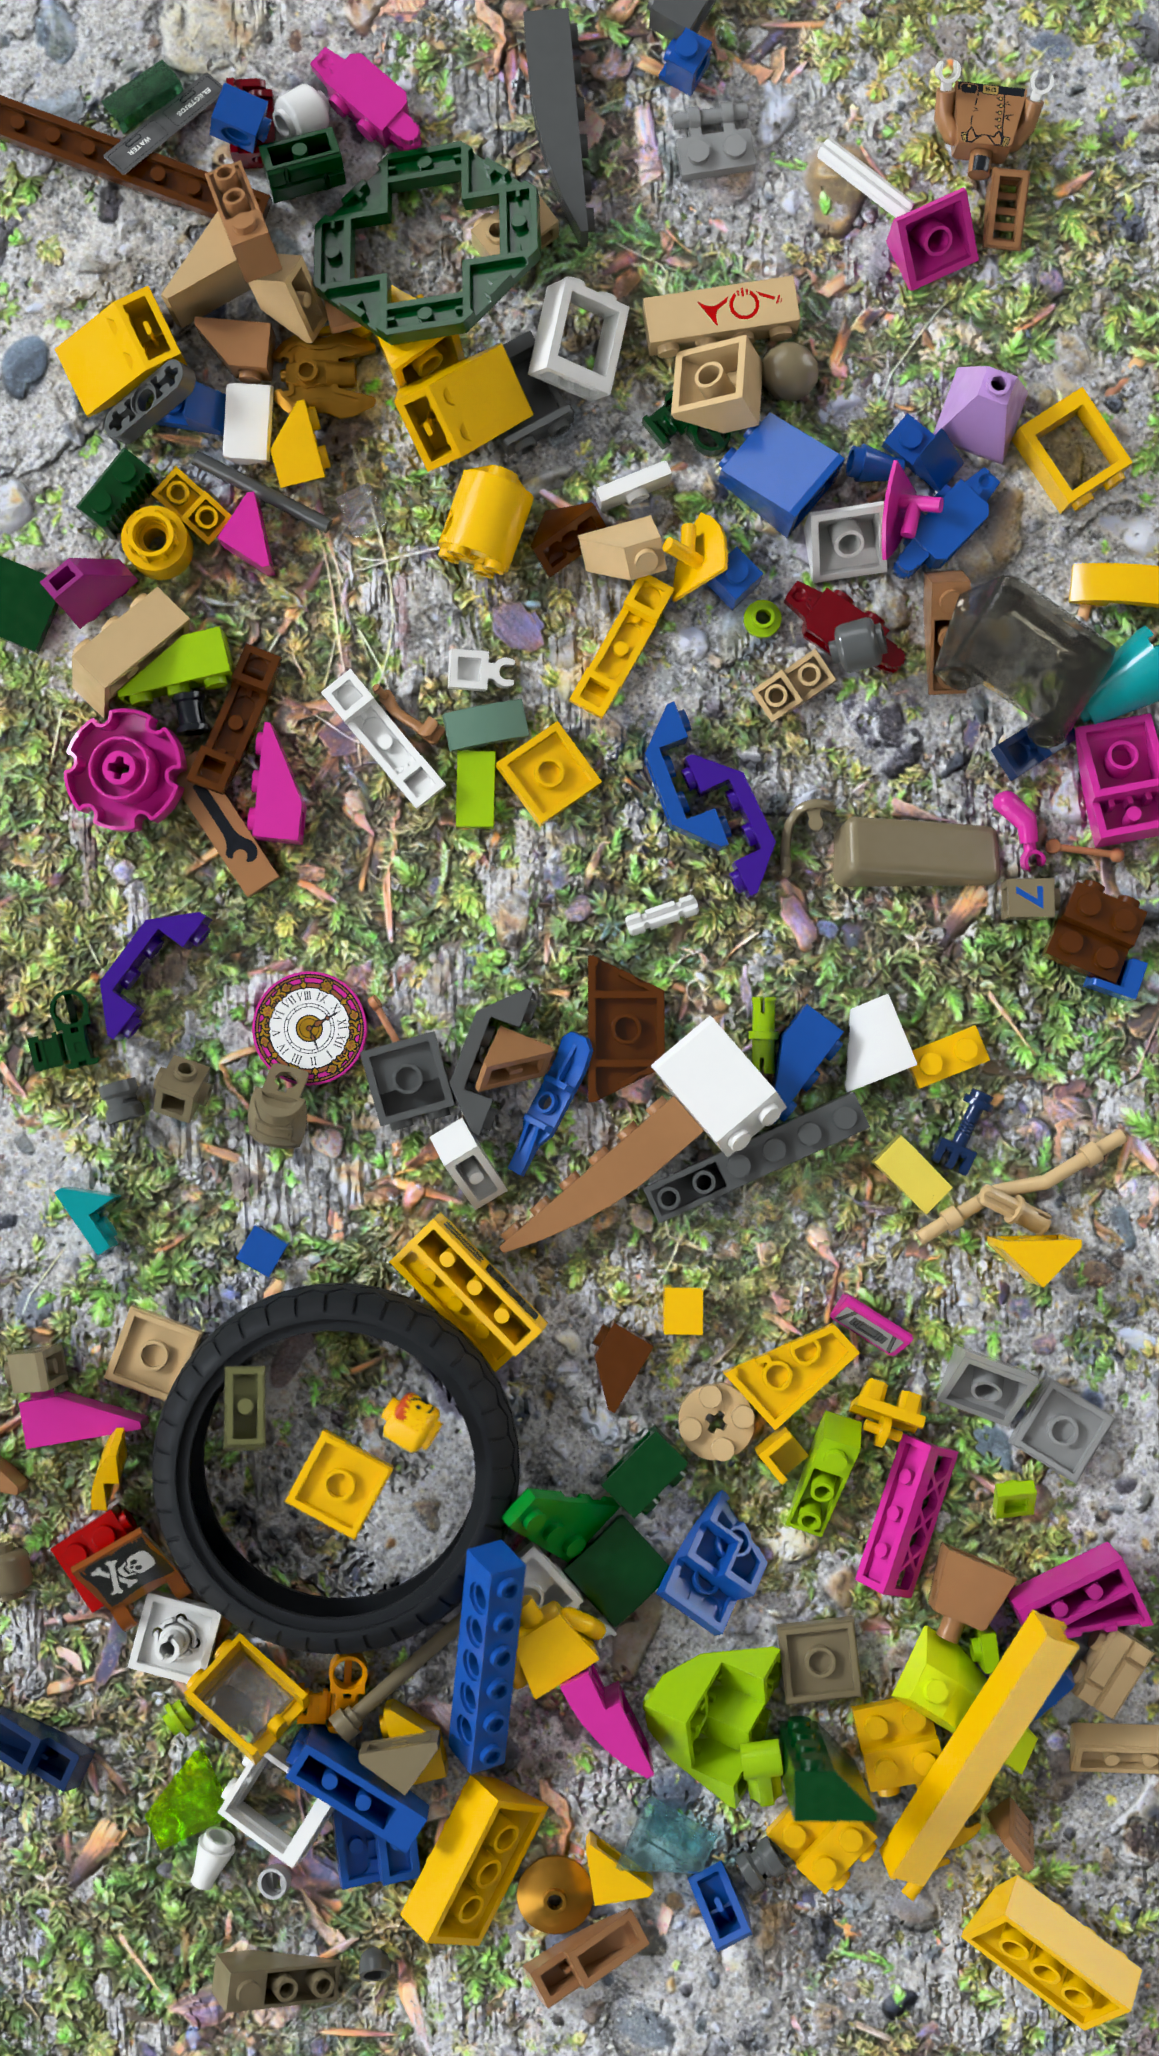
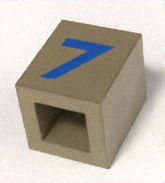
M1055 878L1007 879L1001 882V920H1048L1055 917V911L1060 909L1061 895L1059 888H1055Z

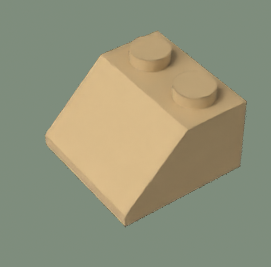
M747 335L676 352L671 415L674 419L720 433L759 426L763 363Z

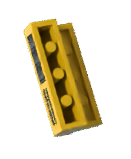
M439 1212L389 1261L440 1315L453 1323L474 1343L495 1372L512 1356L516 1357L548 1324L540 1313L442 1212Z

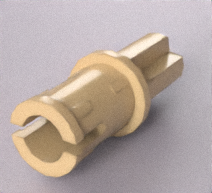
M986 1184L981 1188L977 1196V1201L980 1204L1003 1215L1006 1223L1021 1225L1038 1236L1044 1235L1051 1225V1220H1049L1052 1218L1051 1214L1025 1202V1198L1021 1195L1012 1197Z

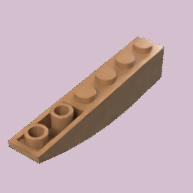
M662 1095L645 1110L650 1115L639 1125L633 1120L616 1135L621 1141L613 1148L608 1150L604 1145L588 1159L592 1166L584 1173L579 1175L575 1170L559 1184L563 1191L554 1199L550 1200L546 1195L529 1210L534 1216L525 1224L521 1225L517 1220L500 1235L505 1240L500 1244V1250L506 1253L544 1240L587 1220L615 1204L645 1183L702 1134L704 1130L675 1096L666 1100Z

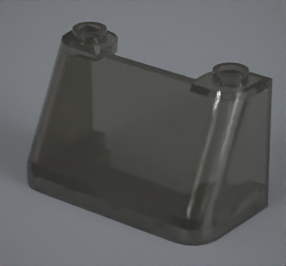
M1002 575L959 595L933 673L945 680L948 686L956 690H967L968 688L983 684L1033 718L1028 726V736L1037 746L1049 749L1065 741L1109 671L1116 649L1110 641L1024 580L1011 575Z

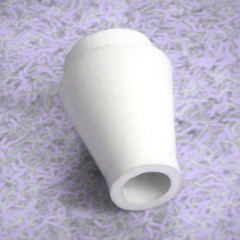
M212 1826L199 1837L191 1883L200 1890L212 1889L215 1880L235 1853V1837L227 1829Z

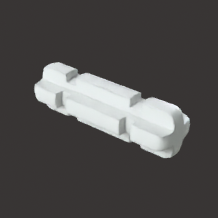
M688 895L679 898V902L674 903L673 900L646 909L645 913L641 915L638 912L627 916L625 923L629 934L635 936L644 933L647 928L653 930L679 921L682 916L688 918L699 913V906L695 896Z

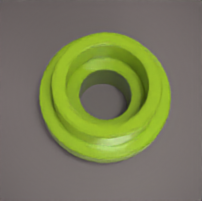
M757 600L751 603L743 617L746 630L756 638H768L778 631L782 620L779 608L768 600ZM764 612L768 614L770 621L767 624H760L756 620V615Z
M180 1699L173 1704L168 1702L164 1705L167 1711L162 1716L164 1722L174 1736L181 1732L185 1737H188L191 1734L190 1729L197 1725L195 1719Z

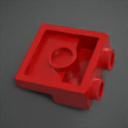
M118 1503L50 1549L92 1614L104 1605L72 1574L71 1567L137 1528V1523L132 1514L127 1509L122 1510Z

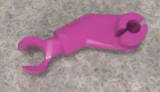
M1003 791L996 794L993 798V807L1018 829L1019 843L1023 844L1024 850L1020 857L1021 868L1024 871L1031 872L1028 859L1032 854L1036 856L1037 865L1044 866L1046 857L1044 853L1037 850L1036 845L1039 837L1035 813L1012 791Z

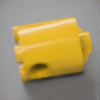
M488 465L463 471L438 542V547L440 548L438 556L454 564H459L461 560L474 565L472 569L474 573L491 579L494 578L495 573L503 575L509 571L534 501V496L525 489L516 473L498 465Z

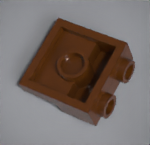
M1083 880V883L1077 881L1068 888L1042 956L1091 978L1095 977L1116 984L1129 949L1135 946L1148 912L1140 909V902L1133 897L1119 895L1118 898L1105 894V887L1096 881Z

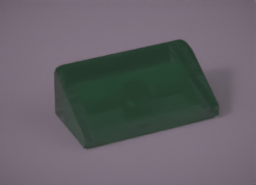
M161 59L103 99L101 103L124 134L169 103L183 91V87L176 74Z

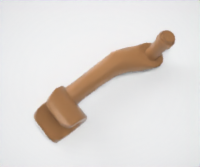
M375 684L372 687L373 692L379 695L380 702L393 718L417 732L422 739L431 745H436L445 733V728L439 725L437 720L428 716L425 722L421 723L401 709L390 690H384L379 684Z

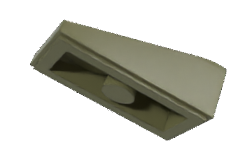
M265 1366L225 1367L224 1451L264 1450L266 1447Z

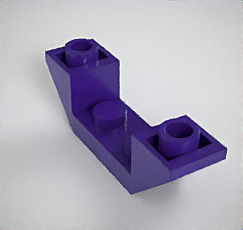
M691 754L685 757V769L681 770L690 791L696 789L699 797L727 785L729 790L724 792L727 802L733 812L739 810L745 823L740 826L743 836L749 847L755 845L757 851L735 860L731 865L734 871L729 873L737 893L744 892L746 898L750 899L758 893L776 843L774 836L743 772Z
M201 912L145 920L100 980L107 1036L113 1040L122 1041L125 1037L130 1039L140 1028L143 1021L139 1018L144 1010L124 996L121 991L124 988L129 990L136 983L141 975V972L138 970L146 958L152 959L162 948L164 941L161 938L163 935L166 934L183 948L190 950L193 945L199 947L211 931V928L208 927L212 921L210 917Z

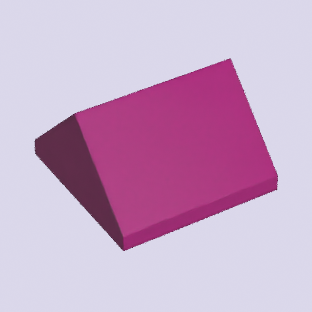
M960 188L893 220L886 243L910 291L979 261L968 195L965 188Z

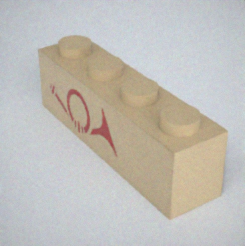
M794 275L643 298L642 307L649 356L658 355L659 358L664 359L675 357L678 351L747 335L752 344L755 340L770 338L774 342L784 341L792 337L793 334H797L801 320Z

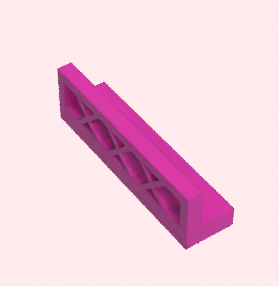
M903 1433L855 1577L856 1581L883 1595L912 1598L958 1457V1451L933 1445L915 1436ZM938 1456H943L938 1471L934 1473L933 1470ZM929 1495L927 1506L922 1510L923 1501ZM917 1532L915 1543L910 1547L912 1535ZM905 1569L901 1586H898L896 1584L900 1572Z

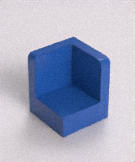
M1135 958L1125 960L1116 984L1086 976L1083 987L1123 1001L1136 1000L1148 963Z

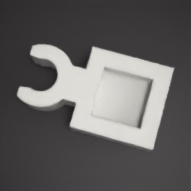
M450 649L448 689L485 692L488 681H492L499 688H509L514 685V680L503 679L500 676L499 670L501 667H513L515 660L501 658L495 663H489V651Z

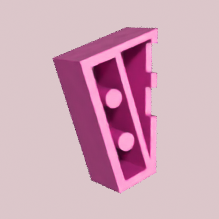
M1108 1541L1012 1588L1007 1596L1021 1627L1031 1611L1036 1610L1039 1614L1065 1622L1067 1629L1064 1633L1067 1638L1081 1637L1083 1632L1104 1630L1105 1632L1118 1631L1117 1627L1140 1624L1141 1627L1154 1625L1123 1558Z

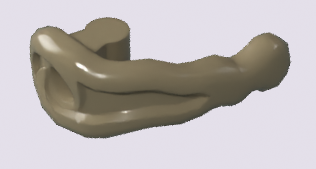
M825 799L807 800L796 806L789 814L784 824L780 842V869L783 877H790L792 874L791 839L796 823L802 816L808 814L809 828L813 832H820L824 828L821 811L833 813L836 809V805L833 802Z

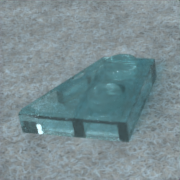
M650 1796L642 1807L616 1868L620 1871L698 1874L703 1871L718 1835Z

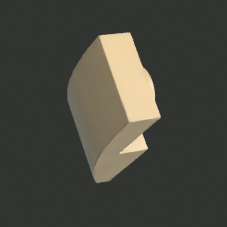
M815 648L785 670H780L751 692L773 723L834 684L837 679Z

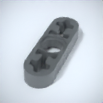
M175 359L164 363L111 408L104 424L107 435L124 444L133 443L192 393L196 384L194 370ZM154 394V401L146 411V403L149 397Z

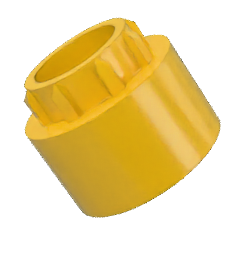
M161 506L143 507L130 515L123 526L121 533L123 551L136 569L144 576L154 580H168L177 577L189 566L194 552L193 539L186 526L173 511ZM158 536L166 537L165 545L161 549L150 550V543L154 538Z

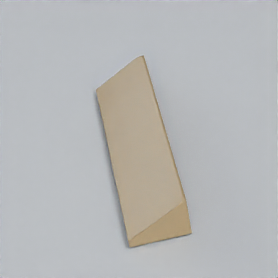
M1072 1723L1070 1729V1771L1159 1774V1725Z

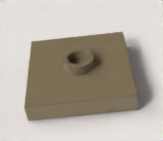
M853 1616L776 1624L778 1644L781 1651V1670L786 1705L863 1697Z

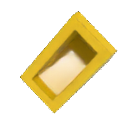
M592 1831L587 1834L586 1854L595 1906L650 1897L654 1891L653 1876Z

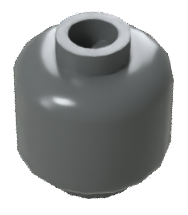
M869 617L838 625L834 632L835 640L828 641L833 663L841 662L844 670L848 673L875 667L882 662L883 654L888 653L881 623L875 624Z

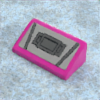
M847 1293L842 1294L830 1313V1317L890 1356L897 1355L914 1339L913 1335Z

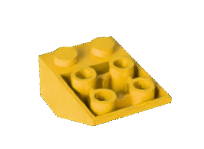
M145 286L112 302L55 348L57 356L87 418L116 405L167 361L175 359L188 366L149 286Z
M502 342L399 388L394 399V403L427 472L465 456L534 415Z

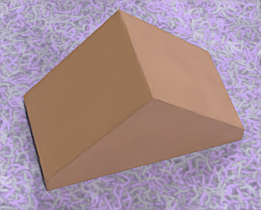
M500 1026L485 1057L475 1087L478 1092L543 1077L546 1074L554 1051L550 1045Z

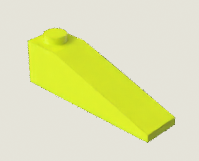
M924 1626L891 1696L949 1732L954 1733L988 1679L958 1644L939 1637L936 1634L937 1631ZM1029 1728L1026 1729L1004 1763L1005 1766L1021 1775L1038 1740Z

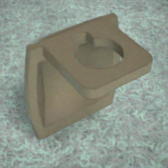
M279 1063L271 1066L263 1087L255 1088L249 1104L248 1129L249 1134L254 1140L274 1148L292 1149L300 1147L307 1127L306 1099L301 1098L308 1081L309 1073L307 1071ZM284 1075L293 1077L297 1081L294 1087L287 1088L286 1093L278 1091L279 1085L275 1082L278 1077Z

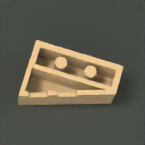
M156 587L148 595L146 593L140 594L133 600L127 612L120 617L117 615L111 617L103 625L101 633L92 640L89 638L84 639L75 647L72 652V688L105 719L111 710L109 704L118 696L117 691L178 638L189 634L190 618L159 587Z

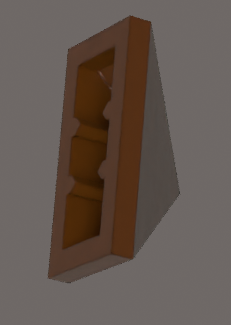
M592 502L546 510L530 547L544 572L550 578L582 555L578 535L606 528V525Z

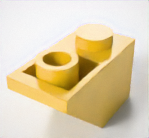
M305 399L295 403L270 449L280 488L327 477L325 469L331 468L326 446H318L315 431L320 430L321 426L315 406L308 408Z
M396 1699L386 1700L383 1714L379 1715L380 1730L384 1739L440 1730L441 1738L438 1751L413 1785L447 1777L449 1762L440 1726Z

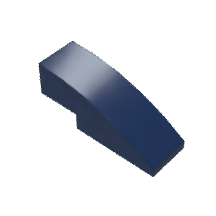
M0 1706V1760L24 1776L32 1773L36 1774L62 1792L80 1787L96 1751L49 1725Z

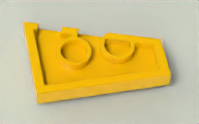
M830 1323L722 1372L769 1425L776 1430L859 1355L860 1352L834 1323Z

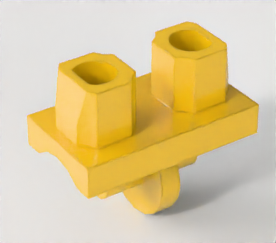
M869 1378L865 1382L860 1394L851 1401L848 1412L868 1418L863 1424V1430L874 1434V1446L882 1448L887 1438L900 1442L903 1431L915 1434L918 1428H924L926 1417L920 1415L922 1407L921 1395L902 1390L899 1393L897 1404L894 1406L884 1402L888 1385L885 1382Z

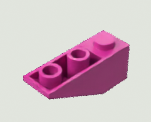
M264 722L263 732H258L256 737L255 751L256 755H261L259 770H254L252 774L251 789L257 795L255 808L250 807L248 812L247 827L248 830H253L252 836L258 841L303 845L307 807L276 729L270 722Z

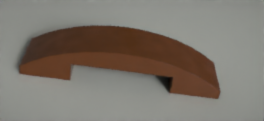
M246 643L231 676L233 680L231 688L205 746L201 745L186 778L188 782L221 795L225 793L239 769L259 726L274 687L282 657Z

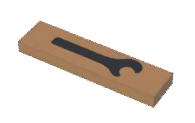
M196 750L186 756L187 771L181 772L177 776L178 785L184 787L182 798L245 895L251 898L281 877L257 840L252 836L251 831L248 830L246 823L227 794L221 795L186 780L198 751Z

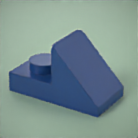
M196 381L192 393L155 425L224 436L226 394Z
M908 413L882 444L885 450L895 458L903 459L907 468L937 492L949 483L964 464L958 451L942 428L934 435Z

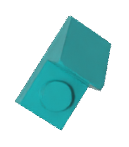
M71 1186L60 1188L54 1192L97 1256L105 1254L119 1245L114 1238L117 1235L115 1227L107 1217L103 1216L101 1218L98 1213L119 1199L121 1195Z

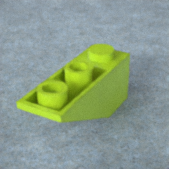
M218 626L182 635L118 690V698L126 705L131 704L132 707H143L154 703L153 698L168 695V698H172L175 694L191 692L190 689L205 686L207 690L227 686V680L232 679L234 666L226 634Z
M825 1410L808 1452L809 1457L806 1458L786 1519V1526L822 1537L861 1450L862 1422Z

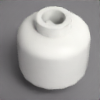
M308 84L298 85L277 98L275 111L273 112L274 124L284 139L327 128L329 126L328 113L331 111L330 103L322 91H316Z

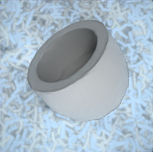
M278 1863L266 1867L258 1877V1888L261 1894L271 1900L281 1898L291 1885L292 1876L290 1870L285 1865ZM278 1875L280 1876V1888H277Z

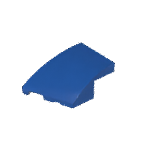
M723 1490L716 1493L689 1531L656 1592L658 1596L714 1636L724 1633L737 1600L755 1595L768 1564L760 1548L753 1543L751 1533L746 1524L738 1521L727 1502L730 1497Z

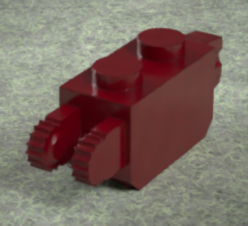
M797 580L783 602L804 621L801 627L803 638L829 656L831 654L828 641L835 640V628L840 624L869 617L875 624L881 623L885 638L890 631L884 626L885 621L880 616L871 611L864 613L853 605L854 601L849 595L838 589L833 592L826 588L824 592H821ZM886 638L888 653L883 654L882 662L875 666V668L879 671L883 670V673H887V675L897 673V670H900V667L904 665L906 655L901 648L897 647L898 645Z

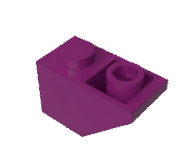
M68 558L40 581L41 585L79 629L88 622L95 620L106 607L117 598L124 596L138 582L137 578L120 559Z

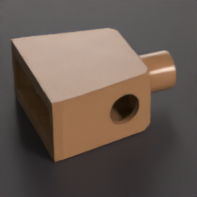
M941 1542L928 1597V1603L932 1609L943 1615L936 1634L951 1643L958 1644L965 1625L985 1631L1013 1588L1017 1578L1009 1569Z

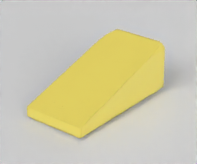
M899 1134L871 1161L925 1215L953 1188Z

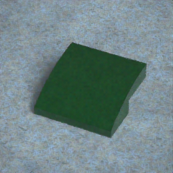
M620 1514L615 1517L593 1542L587 1543L584 1550L575 1556L562 1571L611 1626L615 1628L659 1588L669 1565L624 1515Z

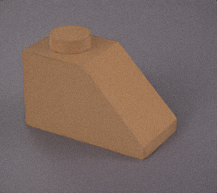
M195 317L194 325L201 339L234 378H239V381L246 384H260L262 380L272 381L274 368L272 355L275 351L276 335L271 323Z

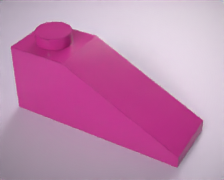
M54 1388L49 1391L31 1392V1397L19 1403L26 1449L111 1435L116 1428H124L125 1432L140 1430L149 1424L147 1415L68 1391L54 1393Z

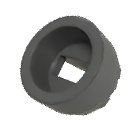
M370 1947L363 1952L359 1961V1977L361 1980L379 1981L390 1976V1960L384 1950L378 1947Z

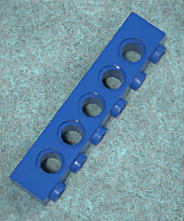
M503 1540L467 1549L448 1747L471 1775L505 1763L526 1564Z

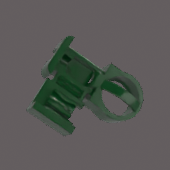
M673 389L665 395L664 405L651 416L645 415L642 418V425L662 450L671 444L669 439L679 432L682 436L685 433L684 429L688 427L686 435L693 442L695 449L702 455L708 457L718 456L725 451L729 444L731 432L724 433V441L719 432L705 428L718 445L717 447H708L702 444L698 438L697 432L701 428L700 426L674 419L671 415Z
M64 990L57 993L50 1004V1015L55 1023L56 1031L62 1030L63 1033L57 1034L53 1032L51 1033L52 1038L39 1040L38 1036L27 1038L35 1072L63 1066L64 1061L70 1060V1064L65 1065L68 1069L96 1064L101 1060V1056L94 1057L87 1024L92 1023L90 1003L87 997L76 990ZM72 994L76 995L83 1004L84 1011L79 1021ZM63 995L70 1017V1024L63 1022L56 1013L57 1001Z

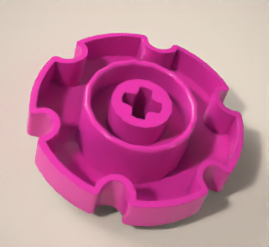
M113 709L108 712L109 717L105 723L91 718L74 735L67 749V754L73 757L74 764L72 768L64 770L65 786L72 803L78 811L86 814L91 811L94 812V824L117 832H138L142 830V823L146 818L160 823L179 803L184 787L178 785L177 776L179 773L187 771L186 756L181 742L172 730L166 727L157 730V718L135 709ZM130 768L128 773H122V769Z

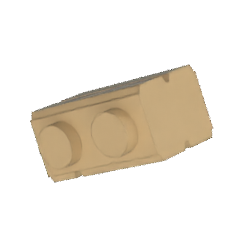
M1117 1627L1118 1631L1105 1632L1104 1630L1093 1631L1088 1639L1087 1645L1090 1648L1083 1660L1077 1659L1071 1666L1075 1686L1071 1692L1113 1720L1154 1655V1652L1143 1642Z

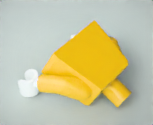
M531 1595L523 1596L512 1691L513 1697H519L518 1691L522 1688H530L536 1700L599 1661L600 1659L593 1640L598 1648L604 1647L602 1642L604 1637L608 1635L615 1637L617 1635L611 1624L604 1617L595 1618L571 1606L563 1608L557 1601H551L539 1609Z

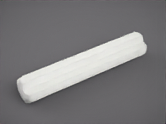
M828 138L821 145L817 154L818 158L892 216L897 218L913 210L914 202L835 140Z

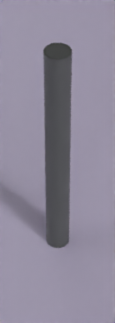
M200 451L195 453L192 465L247 493L254 491L258 499L324 533L329 531L333 521L329 517Z

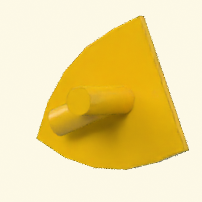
M702 512L694 524L685 523L681 526V542L669 537L663 544V551L678 559L673 580V588L675 590L672 594V601L677 602L728 569L727 538L723 527L715 518Z

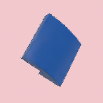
M336 1809L331 1816L339 1883L342 1890L381 1881L382 1885L386 1886L419 1878L421 1872L417 1839L414 1840L408 1852L405 1853Z

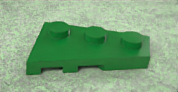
M527 1488L501 1518L509 1528L569 1563L584 1550L588 1541L621 1506L613 1497L603 1496L601 1500H594L589 1494L579 1493L577 1497H567L561 1491Z

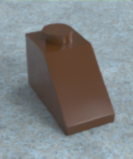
M613 1319L609 1326L604 1323L601 1325L592 1344L597 1346L594 1356L608 1410L615 1413L654 1348V1344L649 1339Z

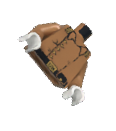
M956 60L953 62L952 75L944 78L942 74L943 61H939L935 66V76L941 81V87H938L936 90L934 122L944 142L951 146L952 157L969 161L967 176L973 180L988 179L990 177L991 163H1004L1008 154L1018 151L1035 131L1044 105V101L1041 99L1043 94L1048 93L1052 89L1054 84L1053 75H1050L1049 83L1045 88L1038 89L1035 87V79L1039 70H1036L1030 77L1031 96H1027V89L956 81L961 74V66Z

